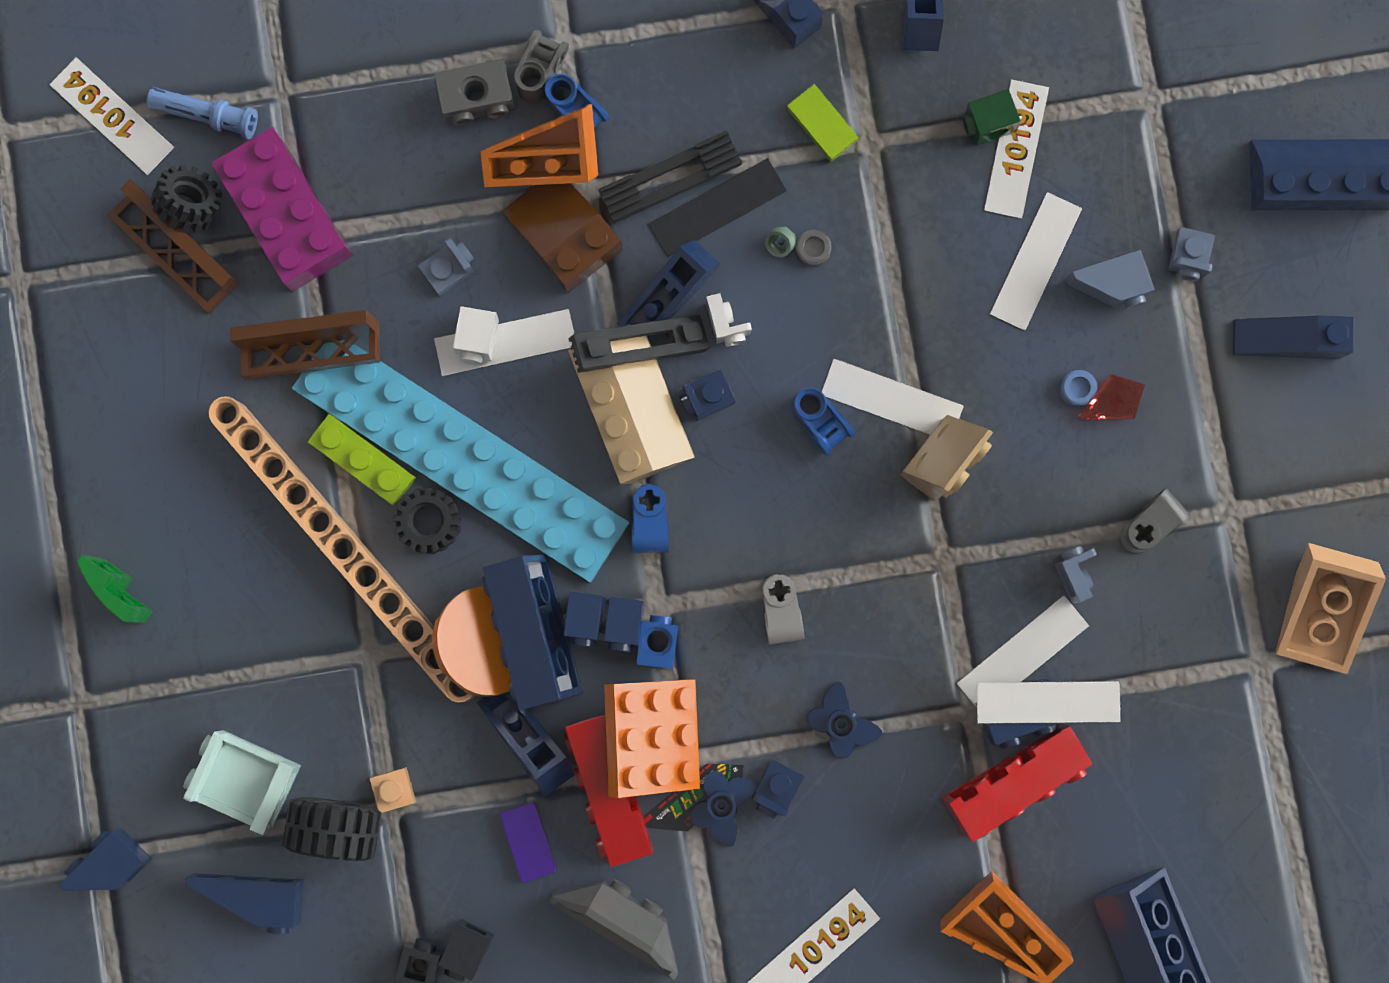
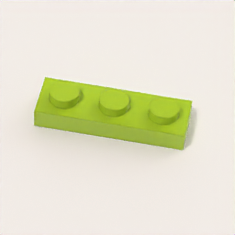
M328 414L308 441V443L393 506L397 505L416 480L415 476L331 414Z

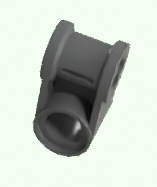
M537 29L533 31L514 74L517 93L521 99L529 103L541 101L546 96V83L550 77L556 75L561 69L568 53V43L564 41L561 44L542 36L541 31ZM528 77H537L540 80L538 85L534 87H527L522 84Z
M1165 488L1123 527L1120 533V542L1128 552L1142 553L1156 546L1163 538L1181 526L1191 515ZM1142 529L1145 535L1142 537L1143 541L1138 542L1135 537L1138 534V530Z

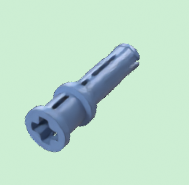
M154 86L149 90L147 96V107L149 109L209 124L213 130L218 132L223 130L241 134L242 138L249 140L256 130L258 112L254 108L240 109L229 106V103L224 100H219L215 103L207 102Z

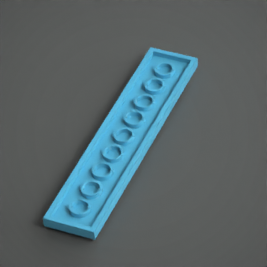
M334 342L324 343L315 355L320 359L330 358L339 346ZM355 344L349 349L354 355L367 353ZM381 361L380 363L302 372L292 387L293 390L590 583L630 524L624 518Z

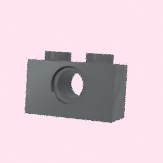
M504 59L434 73L442 114L447 124L453 123L455 126L467 125L472 123L474 118L488 116V118L496 119L508 115V111L516 110ZM482 89L485 91V94L480 100L471 101L467 99L470 91Z

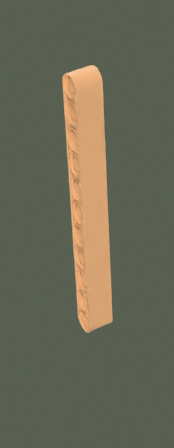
M227 396L214 400L209 408V418L213 425L445 696L457 703L473 699L475 695H457L453 690V681L446 673L443 674L440 669L434 668L431 665L429 657L433 651L432 637L434 625L247 407ZM229 406H234L236 409L235 419L230 423L224 424L222 420L223 411ZM251 433H257L260 440L259 444L255 449L248 451L245 447V440ZM280 459L283 465L282 472L277 477L271 478L268 474V466L272 461ZM303 486L306 491V497L302 503L294 505L291 501V493L294 488ZM320 513H326L329 517V525L326 530L317 532L314 528V519ZM343 540H349L353 547L352 554L346 559H341L337 555V546ZM372 567L376 572L375 582L365 587L360 581V573L364 568ZM389 594H395L400 602L398 610L393 614H388L383 608V601ZM413 621H418L423 627V635L417 641H411L406 635L407 626Z

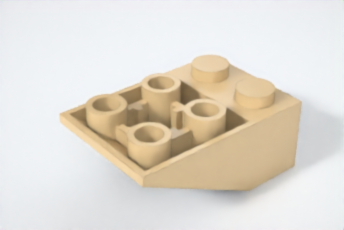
M946 415L900 476L933 501L941 496L947 498L954 491L957 492L970 474L965 469L968 470L977 462L979 463L989 451L992 445L987 440L993 432L987 428Z

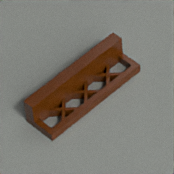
M129 179L120 188L126 197L107 216L210 314L239 283L188 233L181 232L180 226L177 225L174 230L169 227L171 224L169 220L165 223L160 221L161 213L155 214L153 212L154 205H151V198ZM135 203L143 211V225H128L120 217ZM150 219H151L156 225H149ZM135 231H143V239ZM149 231H164L168 235V249H152L149 246ZM174 242H175L181 249H174ZM160 255H168V263ZM174 255H188L193 260V273L178 274L174 270ZM199 266H200L206 273H199ZM184 279H193V287ZM199 279H213L221 287L208 302L199 294Z
M367 310L230 328V341L241 349V377L245 380L380 363V322ZM369 337V353L354 355L349 351L358 338ZM334 342L339 346L330 358L320 359L315 355L324 343ZM300 346L305 350L295 363L287 364L281 359L291 347ZM266 350L272 355L262 367L252 368V352Z

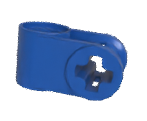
M556 74L547 81L545 86L547 104L558 117L592 104L594 128L601 121L607 122L610 119L604 108L594 98L589 96L570 76ZM557 88H567L570 90L571 95L566 100H556L553 98L552 93Z
M805 388L793 399L792 412L825 456L831 455V449L847 436L852 438L855 435V431L849 422L833 407L820 390ZM810 396L817 401L818 410L815 414L809 415L801 410L800 400L802 397ZM834 428H837V431L829 438L825 437Z
M643 485L637 489L633 499L632 552L669 553L665 494L656 485ZM646 491H652L653 497L660 500L659 504L653 506V511H646V506L639 504V498L645 497Z

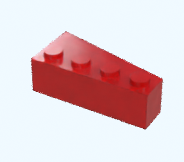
M605 713L569 724L565 727L566 734H563L569 755L574 754L578 768L574 769L580 790L585 789L589 803L585 804L590 824H597L601 838L596 839V844L601 860L608 859L610 867L653 854V847L637 796L611 798L608 795Z
M1069 725L1059 726L1056 728V731L1044 735L940 797L963 837L972 843L1005 821L1012 820L1025 811L1024 809L1034 802L1039 803L1056 793L1054 789L1063 783L1071 784L1087 774L1085 769L1093 763Z

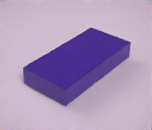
M534 801L501 812L500 817L521 882L525 883L557 872L536 802Z

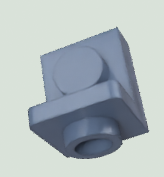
M1180 227L1176 233L1168 270L1177 272L1179 278L1189 281H1198L1199 278H1204L1211 273L1212 264H1209L1215 235Z
M451 238L444 241L446 243L445 247L418 265L439 296L474 273L469 264L474 260L473 256L463 242L456 245Z
M1078 546L1062 553L1063 561L1054 564L1071 603H1080L1093 597L1090 591L1093 588L1091 577L1085 568L1080 569L1078 563L1097 555L1094 548L1083 551L1082 546Z

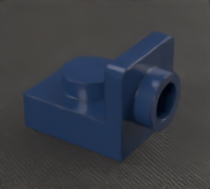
M721 369L693 383L687 382L683 384L684 394L679 396L687 415L694 413L697 421L736 403V399Z
M771 759L752 796V799L758 803L755 809L775 819L777 813L785 817L804 776Z

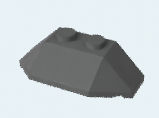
M604 879L553 893L548 902L549 904L602 935L670 979L675 980L678 975L677 961L667 919L661 915L663 909L659 905L646 898L643 902H640L630 896L632 890L616 879H613L611 883Z

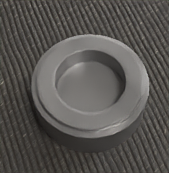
M809 230L804 232L796 244V255L799 261L809 267L821 266L830 256L832 249L831 241L822 231Z

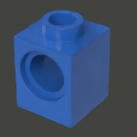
M650 615V622L642 621L637 665L673 669L678 625H671V617ZM654 631H662L668 637V646L662 652H654L648 646V637Z

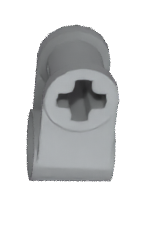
M775 574L770 576L762 586L768 644L773 645L805 640L800 607H798L794 582L785 575ZM780 580L781 585L788 586L789 588L788 592L783 594V600L777 601L775 595H769V589L774 588V581Z

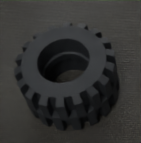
M313 797L291 799L288 805L282 846L291 852L318 858L344 861H366L375 857L382 812L372 806L347 801Z

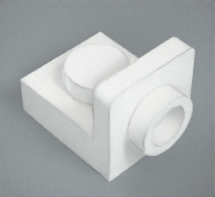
M720 293L707 296L705 304L716 344L724 342L725 346L728 347L745 342V336L751 334V324L745 323L729 327L728 323L734 322L729 301L723 303Z

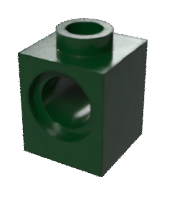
M1009 89L968 102L965 116H962L966 134L968 137H974L976 145L1017 132L1021 122Z

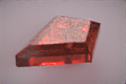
M1110 374L1079 418L1081 420L1135 419L1145 385Z

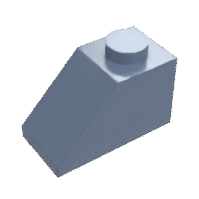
M1141 250L1073 271L1066 278L1068 286L1111 307L1124 304L1126 309L1139 306L1146 303L1145 297L1155 290Z

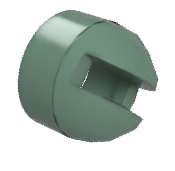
M786 226L774 228L765 238L767 250L775 257L787 256L793 250L796 243L794 232L792 233ZM781 237L785 239V243L782 246L777 243Z

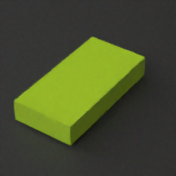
M815 84L787 105V110L830 162L859 139Z

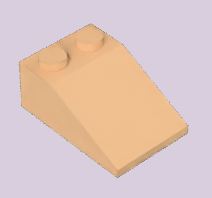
M1308 543L1295 575L1276 654L1348 674L1386 580L1379 562Z

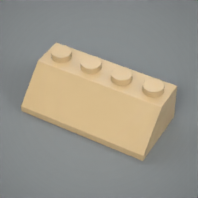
M647 336L610 341L613 353L651 347ZM570 349L568 352L577 372L579 368L578 365H575L577 359L576 357L573 358L574 350ZM656 359L581 373L577 372L620 484L631 485L695 458Z

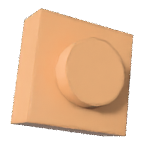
M407 767L369 778L377 808L382 813L416 803Z

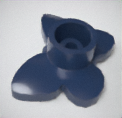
M839 681L835 682L823 698L824 707L814 708L808 713L807 720L810 727L815 731L827 733L830 736L831 750L839 758L850 756L854 750V744L866 745L882 735V730L876 724L866 719L855 717V712L850 709L848 693Z
M716 770L709 772L704 782V790L707 797L705 801L698 803L691 811L690 820L692 824L698 828L710 826L711 833L716 839L727 846H733L737 835L734 814L738 812L737 807L743 805L754 795L758 783L753 779L735 777L727 781L721 772Z

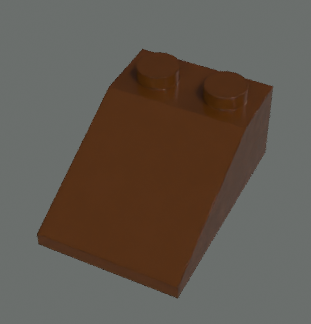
M571 183L534 185L502 210L503 215L567 293H570L623 250L619 237Z

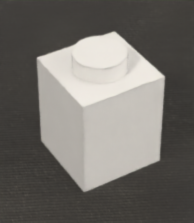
M460 307L453 350L456 356H461V361L476 365L482 364V360L492 361L499 323L496 312Z

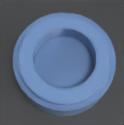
M1084 370L1070 372L1060 383V395L1071 406H1084L1091 402L1097 394L1095 378Z

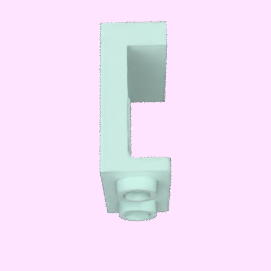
M224 730L215 731L212 736L207 735L199 750V755L202 756L197 769L193 768L189 772L184 782L183 788L187 791L183 799L189 802L197 801L251 826L250 830L258 834L265 835L270 833L301 765Z

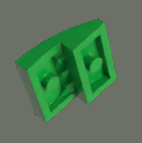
M80 556L77 562L84 578L95 595L113 614L123 622L145 623L153 610L125 591L133 578L104 558Z

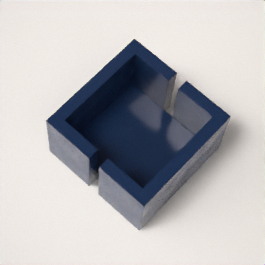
M569 592L564 636L572 637L571 644L595 647L596 640L609 641L608 649L631 652L632 644L639 645L645 607L644 601L610 597L606 631L602 633L606 597Z

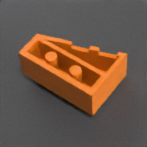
M592 104L480 151L484 187L587 183L597 177L598 165Z
M993 871L986 875L940 920V931L950 937L954 936L971 945L973 949L1004 962V965L1039 983H1051L1073 962L1071 951L1065 943Z

